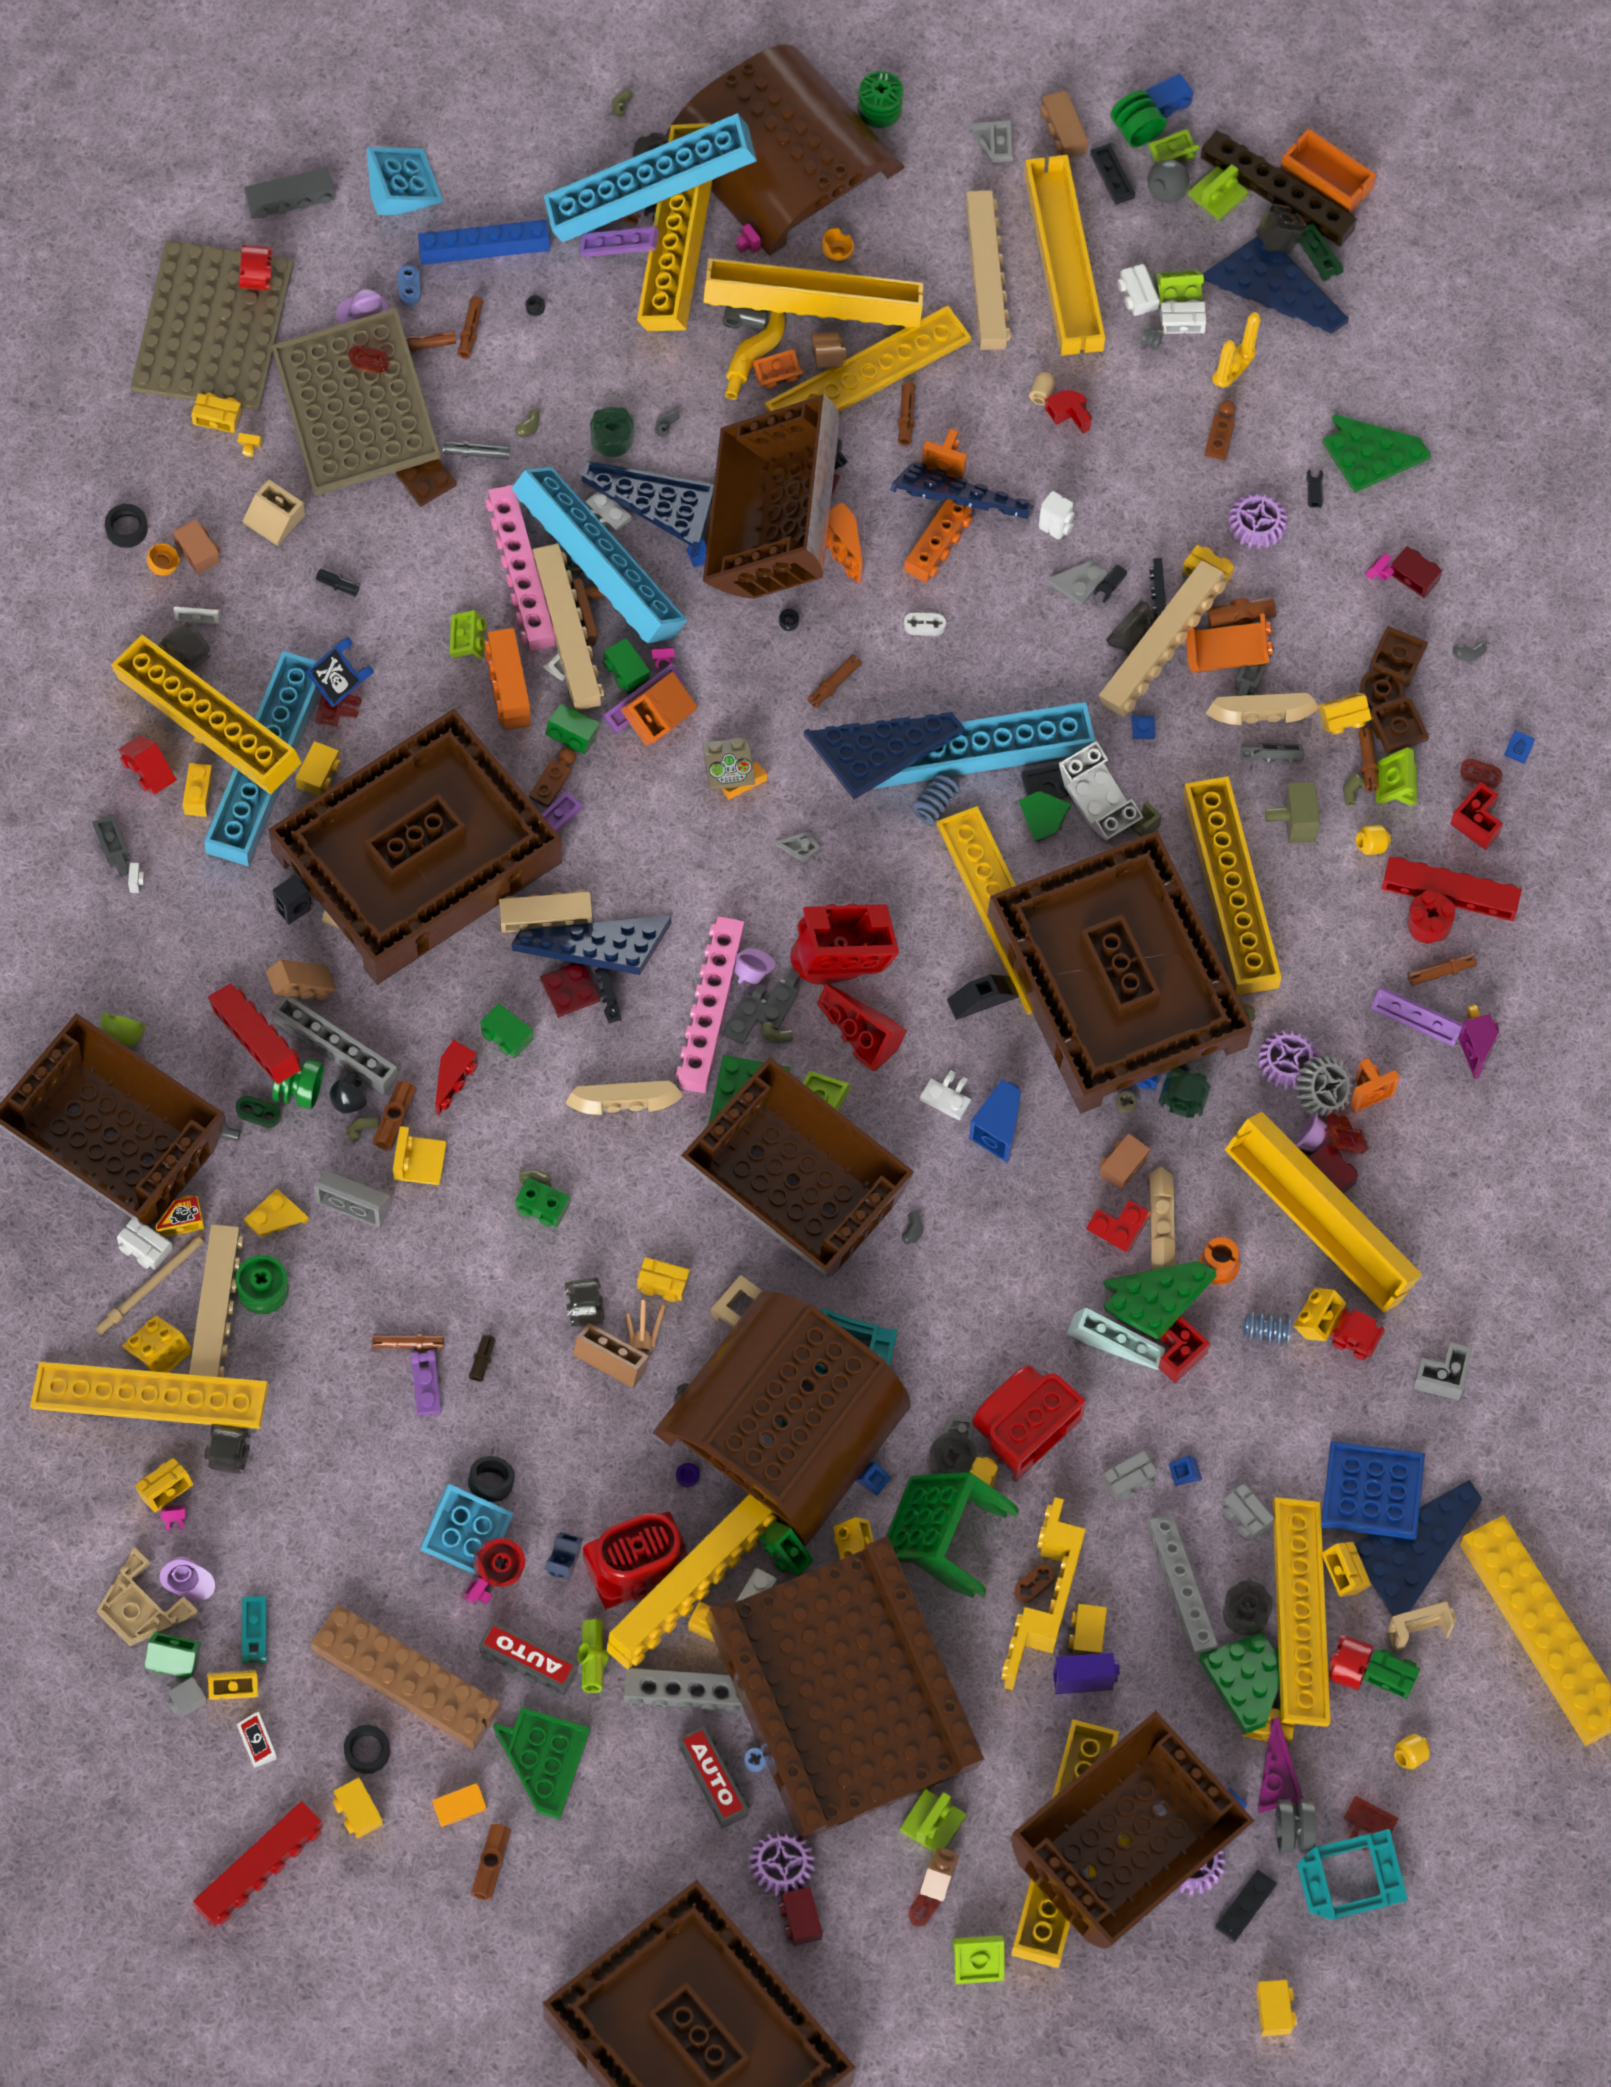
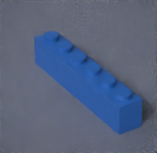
M547 219L418 233L421 265L550 251Z

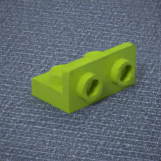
M472 610L451 615L449 654L453 658L474 654L478 659L484 658V637L487 624L486 620L477 611Z

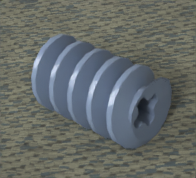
M942 775L936 776L934 782L929 784L923 795L914 803L913 810L915 814L925 824L934 825L933 819H939L940 815L938 812L943 813L945 811L944 806L950 805L949 799L954 800V793H959L960 788L950 778Z
M1250 1310L1248 1315L1245 1316L1241 1338H1244L1249 1333L1250 1340H1253L1256 1334H1258L1260 1342L1267 1336L1270 1344L1274 1338H1277L1278 1345H1281L1285 1339L1288 1347L1292 1328L1291 1317H1287L1283 1323L1282 1316L1280 1315L1273 1321L1272 1314H1268L1267 1318L1264 1319L1263 1312H1259L1255 1318L1254 1311Z

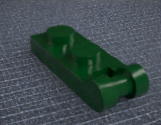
M1314 223L1295 231V239L1318 271L1323 282L1329 280L1330 276H1338L1343 273L1341 263ZM1329 263L1331 267L1326 268L1325 264Z

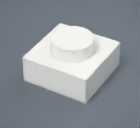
M130 863L128 880L130 893H139L140 885H144V872L140 871L139 863Z

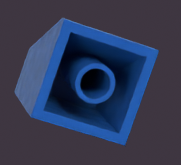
M1002 1079L971 1120L969 1139L1008 1163L1013 1144L1021 1091L1016 1084Z

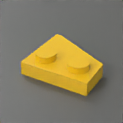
M278 1189L244 1218V1223L259 1237L309 1221V1217Z

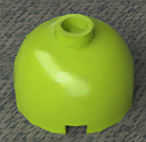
M102 1012L99 1029L126 1047L137 1045L142 1039L146 1028L145 1023L118 1015H109L106 1012Z

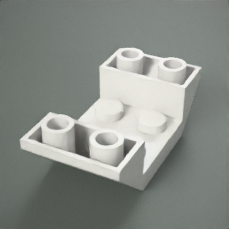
M1095 741L1060 762L1059 767L1064 786L1087 824L1104 840H1108L1144 817L1133 799L1129 801L1125 799L1104 765L1108 761L1098 742Z

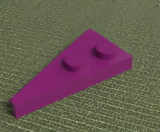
M1278 1717L1271 1719L1257 1807L1258 1813L1275 1809L1277 1800L1290 1799L1294 1803L1299 1799H1304Z

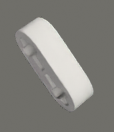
M910 613L904 619V630L911 635L938 636L943 634L946 628L945 618L936 613ZM912 620L916 621V627H912ZM934 621L938 622V628H934Z

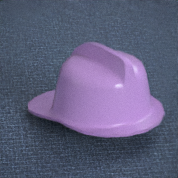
M364 289L357 292L355 296L341 302L337 308L336 316L341 324L386 311L388 309L387 303L379 293Z
M747 948L735 956L734 972L739 977V984L745 982L758 984L766 974L776 967L774 959L758 949Z
M1318 1111L1310 1115L1299 1138L1294 1143L1299 1149L1316 1152L1326 1144L1331 1130L1318 1118Z
M177 1557L169 1560L160 1572L162 1586L180 1597L184 1596L189 1601L206 1600L214 1592L215 1580L212 1574L187 1557Z

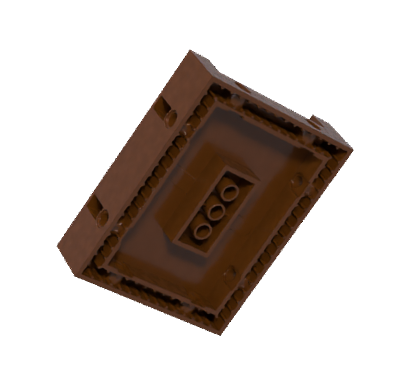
M454 708L268 829L271 852L284 869L290 866L298 877L306 882L310 892L361 954L365 971L377 985L498 906L499 899L513 896L562 863L560 836Z
M1158 831L990 896L987 917L1080 1114L1100 1107L1103 1096L1223 1049L1226 1056L1248 1047L1253 1028Z
M888 1536L865 1545L864 1549L860 1552L735 1603H733V1600H729L709 1609L705 1620L795 1832L799 1835L800 1842L974 1770L983 1762V1754Z
M695 1880L542 2003L544 2020L600 2087H849L854 2083L856 2067L698 1880Z

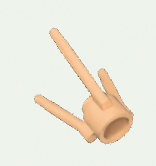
M641 1300L640 1331H637L635 1336L630 1314L627 1313L625 1315L630 1346L643 1353H650L651 1348L656 1347V1338L664 1315L665 1304L661 1305L652 1336H650V1332L645 1331L646 1300Z

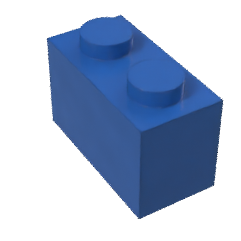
M1181 73L1144 90L1147 91L1155 103V107L1160 110L1164 118L1169 117L1180 108L1186 109L1189 107L1194 93Z

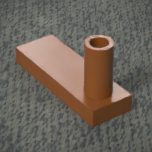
M582 579L572 580L571 589L575 588L578 602H575L576 608H581L583 620L580 621L581 627L585 626L588 634V639L585 640L586 645H591L592 647L595 646L598 634L588 599L606 596L598 590L596 585L584 587Z

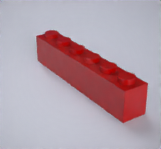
M1390 856L1381 888L1382 890L1415 898L1424 891L1431 890L1446 896L1456 908L1513 922L1522 888H1518L1513 884H1501L1489 878L1481 879L1473 877L1468 873H1456L1447 868H1435L1423 862L1415 863L1407 861L1402 857Z
M230 983L208 996L215 1015L276 1084L301 1071L297 1062L300 1060L297 1052L293 1048L289 1049V1045L283 1036L278 1037L275 1027L272 1024L268 1025L265 1016L261 1012L257 1013V1009L251 1000L246 1001L247 998L241 989L237 990Z
M302 1801L298 1803L193 1900L194 1907L214 1928L218 1924L223 1925L231 1917L230 1913L236 1907L241 1908L249 1901L250 1898L248 1896L255 1890L258 1892L264 1888L268 1882L267 1879L273 1873L275 1875L280 1873L286 1866L285 1862L291 1856L293 1858L297 1857L303 1851L304 1844L309 1840L312 1842L322 1833L321 1829L323 1828L322 1821Z

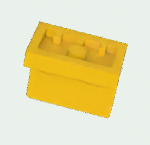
M400 1126L393 1164L394 1180L440 1185L446 1141L410 1136L409 1127Z
M157 1315L147 1321L140 1330L122 1345L125 1351L143 1362L148 1371L169 1373L193 1351L182 1332Z

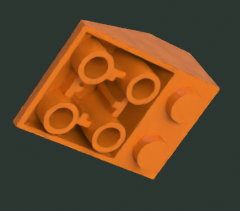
M842 502L830 509L826 547L828 546L832 551L834 560L845 567L847 576L859 584L861 583L863 560L856 517Z
M672 671L620 710L642 742L647 746L672 730L698 707Z

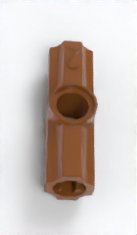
M1272 597L1251 601L1247 598H1238L1230 602V604L1214 606L1207 610V618L1211 628L1230 624L1235 626L1251 624L1255 620H1260V614H1265L1266 619L1276 617V606Z
M397 1082L390 1101L384 1108V1115L372 1141L379 1149L385 1151L392 1150L399 1133V1128L405 1124L406 1114L417 1091V1088L409 1082ZM392 1113L400 1114L397 1118L389 1117Z
M491 1824L484 1850L480 1855V1863L471 1891L472 1896L482 1900H492L511 1834L510 1828L501 1824ZM488 1858H495L498 1862L494 1866H488L485 1864V1861Z

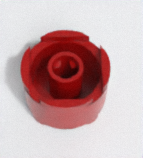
M242 245L239 288L269 290L272 260L271 247Z
M1431 890L1424 891L1413 900L1407 917L1410 934L1416 940L1425 944L1443 941L1451 931L1455 918V905L1443 894Z
M1345 1308L1342 1310L1330 1333L1333 1339L1332 1345L1340 1350L1347 1348L1353 1351V1356L1365 1361L1367 1357L1373 1355L1385 1329L1383 1326L1380 1329L1375 1326L1377 1321L1357 1310L1347 1313L1348 1309Z
M500 1538L483 1543L474 1554L473 1564L476 1575L487 1582V1585L505 1587L519 1580L525 1568L526 1560L523 1550L519 1545L511 1540ZM497 1557L504 1560V1563L501 1564L502 1568L495 1566Z
M1341 1634L1337 1651L1334 1652L1331 1660V1667L1328 1672L1329 1681L1359 1690L1374 1646Z

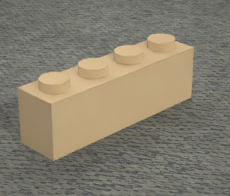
M578 890L567 894L554 892L542 896L530 894L527 897L507 896L504 899H499L502 933L592 923L590 892Z

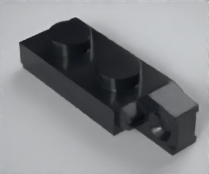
M598 967L594 971L597 982L603 983L604 989H601L600 993L603 1003L607 1002L604 1010L606 1019L609 1024L621 1021L622 1018L609 969Z

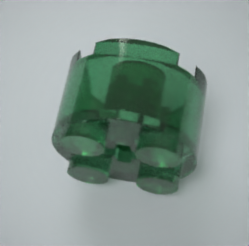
M606 407L594 412L590 422V442L595 451L597 450L605 457L615 458L624 455L632 447L634 442V423L625 408Z
M1180 1068L1172 1069L1166 1076L1159 1097V1104L1163 1108L1164 1105L1170 1107L1169 1112L1186 1118H1194L1195 1114L1202 1116L1211 1090L1210 1085L1206 1082L1207 1077L1201 1073L1191 1074Z

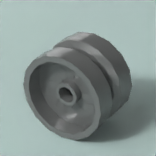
M1290 1799L1277 1800L1275 1833L1279 1853H1293L1296 1840L1301 1852H1309L1312 1848L1316 1847V1817L1312 1799H1299L1295 1810Z

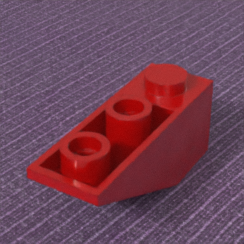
M454 1039L440 1059L435 1102L437 1115L443 1109L446 1111L453 1100L452 1096L455 1092L459 1093L465 1085V1078L468 1074L472 1075L478 1067L477 1053Z

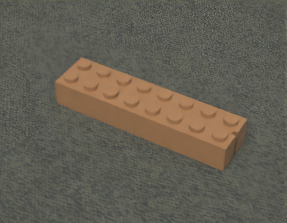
M339 1604L336 1605L311 1642L312 1652L472 1750L476 1748L485 1735V1727L489 1729L500 1712V1702Z

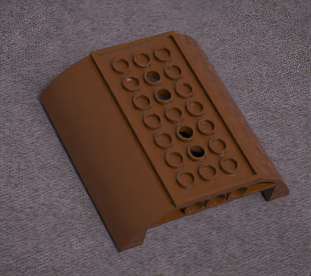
M766 1291L760 1292L653 1431V1434L670 1447L673 1446L677 1439L791 1525V1529L806 1548L907 1413L911 1404L904 1385L883 1358L812 1304L808 1305L799 1299L779 1292ZM815 1365H824L826 1367L827 1373H817V1371L815 1370ZM802 1382H810L813 1385V1391H804ZM775 1418H784L786 1420V1427H778L775 1423ZM765 1434L771 1436L773 1444L765 1445L761 1440V1436Z

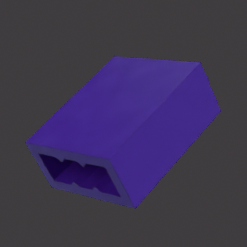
M1114 1653L1056 1657L1053 1668L1055 1695L1113 1690L1114 1683L1118 1682V1675H1120L1119 1661H1114Z

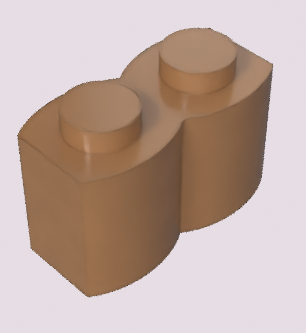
M837 331L811 334L812 353L816 368L843 366V360H846V348L843 345V337H839Z

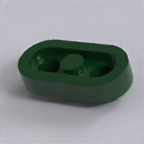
M243 1096L236 1102V1113L242 1120L266 1128L275 1127L280 1122V1110L273 1103L252 1096ZM246 1107L252 1109L250 1112L243 1111ZM266 1115H273V1118L270 1120L265 1118Z

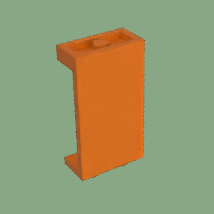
M1260 614L1261 623L1197 631L1195 627H1192L1186 639L1187 661L1190 672L1270 663V654H1273L1272 641L1268 640V635H1272L1271 622L1266 621L1265 614Z

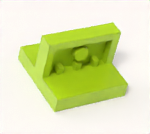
M1231 165L1225 171L1217 166L1188 192V196L1220 221L1248 196L1249 191L1237 182L1238 169L1234 165Z
M1198 270L1154 273L1160 300L1159 306L1168 300L1187 302L1188 300L1195 299L1202 302L1201 283H1204V275Z
M1407 747L1377 761L1376 764L1379 767L1377 774L1379 790L1376 791V803L1385 804L1396 799L1409 806L1417 804V763L1414 762V750Z
M812 1071L808 1072L803 1081V1084L837 1111H839L851 1089L849 1083Z
M925 1789L900 1827V1832L935 1852L936 1848H947L967 1814L951 1805V1796L943 1792L938 1797Z
M1003 1935L954 1938L951 1940L955 1984L1004 1981Z

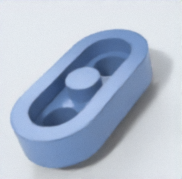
M405 265L398 271L399 300L406 306L416 305L421 297L419 271L412 265Z

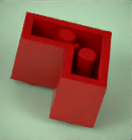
M139 735L118 749L121 754L119 758L126 769L129 768L134 773L137 772L140 778L138 783L145 792L148 791L155 795L177 781L155 742Z
M1480 782L1454 811L1450 825L1485 850L1500 835L1503 825L1500 820L1490 814L1496 805L1498 794Z
M1128 1200L1119 1218L1102 1209H1097L1086 1230L1124 1252H1130L1153 1212L1133 1200Z
M1180 1316L1160 1338L1170 1349L1161 1357L1158 1368L1176 1383L1208 1353L1210 1342Z

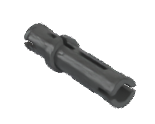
M444 440L443 454L463 455L464 458H467V456L509 460L510 445L469 443V440H464V442Z

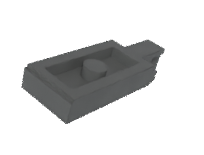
M1269 663L1242 666L1235 683V689L1239 690L1236 696L1254 695Z
M1258 743L1257 745H1241V760L1252 762L1259 758L1267 762H1272L1276 759L1297 762L1298 760H1304V750L1301 744Z
M111 815L93 821L92 824L107 863H109L110 867L116 865L120 877L129 874L125 863L130 860L129 852L115 816Z
M791 970L786 980L781 978L779 983L776 984L757 1017V1023L762 1025L766 1022H772L773 1028L778 1031L798 996L800 987L796 986L800 979L798 972Z
M758 983L753 994L747 992L746 996L744 995L723 1030V1036L741 1045L744 1044L757 1022V1017L766 1004V1000L763 999L767 992L766 986Z

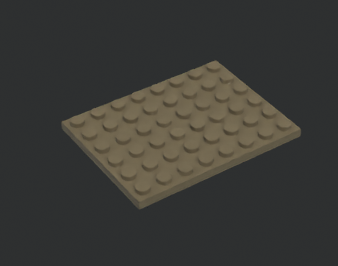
M166 240L130 386L131 391L196 401L199 393L204 395L205 393H212L222 399L234 398L241 403L242 408L260 411L273 355L271 345H274L276 342L293 269V259L272 256L269 290L239 288L241 251Z
M397 308L271 345L315 496L441 458Z

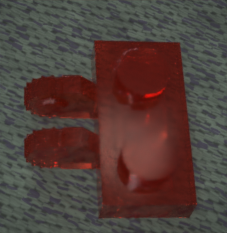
M321 694L315 721L317 724L338 727L340 716L356 718L359 713L355 708L343 707V704L359 706L362 699L348 694L332 708L323 694Z
M1330 1113L1326 1118L1327 1128L1324 1130L1332 1149L1364 1154L1369 1150L1362 1130L1352 1128L1347 1116H1338Z
M1357 1796L1354 1797L1344 1816L1345 1820L1356 1825L1349 1839L1358 1837L1361 1828L1368 1831L1369 1834L1390 1829L1392 1833L1399 1819Z

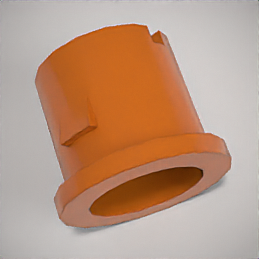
M1216 1237L1210 1240L1200 1255L1199 1262L1216 1271L1217 1277L1211 1282L1212 1284L1225 1285L1232 1282L1238 1275L1240 1269L1239 1249L1236 1243L1229 1238ZM1222 1253L1227 1255L1230 1260L1220 1263L1214 1260L1212 1254Z

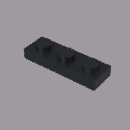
M1111 144L1091 149L1090 156L1114 204L1117 205L1135 199V192Z
M1153 558L1154 567H1149L1150 581L1155 580V586L1151 587L1152 600H1156V606H1152L1153 619H1157L1166 608L1162 558Z
M1257 1869L1220 1919L1215 1929L1233 1942H1236L1278 1883Z

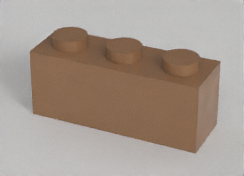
M1067 91L1043 96L1039 111L1043 119L1046 118L1049 135H1053L1055 139L1054 146L1056 152H1060L1061 155H1068V158L1087 153L1089 141Z
M280 959L266 971L275 995L321 1002L328 999L329 995L337 989L329 968L325 965Z
M588 1323L577 1336L573 1351L574 1356L631 1388H634L645 1374L649 1358L647 1354L591 1323Z

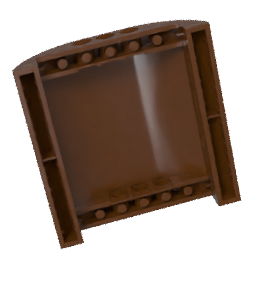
M784 44L767 48L726 72L697 93L680 111L672 125L713 124L737 113L746 122L757 161L712 179L711 191L742 226L750 224L761 239L762 249L769 256L786 246L787 231L880 171L889 179L905 168L900 160L798 48L792 45ZM670 128L665 136V140L667 142L669 139Z

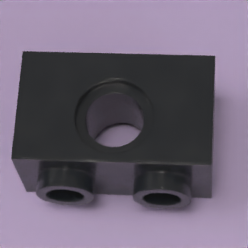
M296 875L273 889L275 909L288 925L311 911V898L308 893L310 889L304 880L300 881Z

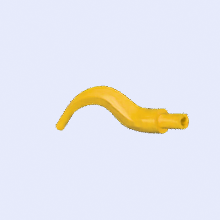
M771 311L770 320L766 328L760 333L744 340L736 349L726 374L729 382L725 396L728 399H737L741 385L747 382L752 368V361L762 358L779 344L785 327L784 312L777 313Z

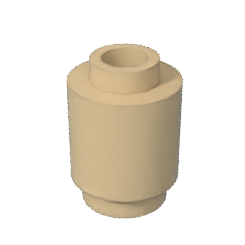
M1041 372L1035 377L1029 394V398L1034 404L1045 405L1046 398L1052 396L1055 388L1054 376L1047 372Z

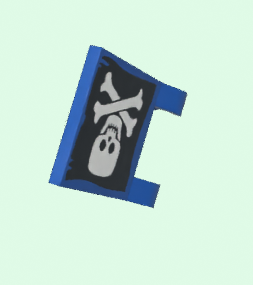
M349 637L341 639L306 671L332 708L374 673L370 665L362 668L357 673L342 654L343 651L353 644Z

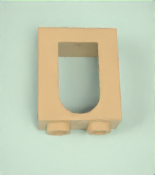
M740 1275L711 1308V1317L717 1322L722 1319L733 1328L741 1318L730 1309L743 1293L755 1300L760 1292L763 1291Z
M1446 1601L1393 1616L1387 1633L1394 1653L1404 1651L1409 1639V1633L1441 1625L1445 1639L1449 1638L1456 1622V1615L1453 1608H1449Z

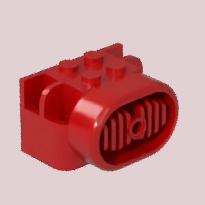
M851 903L843 906L829 904L826 906L804 907V917L797 924L799 938L791 948L790 961L793 969L800 974L799 976L802 979L816 985L838 983L855 979L861 975L883 972L899 954L887 904L857 905L856 903Z
M1026 1365L1010 1376L982 1403L972 1418V1425L988 1440V1446L998 1457V1462L1001 1465L1006 1464L1013 1471L1012 1480L1017 1482L1082 1421L1086 1400L1059 1375L1050 1373L1042 1376L1034 1367Z
M671 1512L641 1514L608 1528L602 1533L600 1538L587 1543L583 1547V1561L605 1610L632 1599L633 1601H639L645 1598L647 1593L651 1592L688 1556L685 1543Z

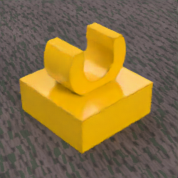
M244 433L238 434L237 441L240 445L244 446V456L253 457L254 447L262 448L263 439L261 436Z

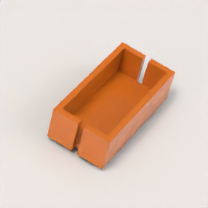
M1309 128L1301 135L1296 144H1293L1283 155L1281 169L1284 173L1298 179L1309 189H1314L1320 196L1333 201L1336 206L1350 213L1374 189L1377 174Z
M514 628L487 632L488 641H484L486 664L489 666L490 683L493 685L492 692L494 703L497 705L498 723H503L504 730L531 726L530 704Z

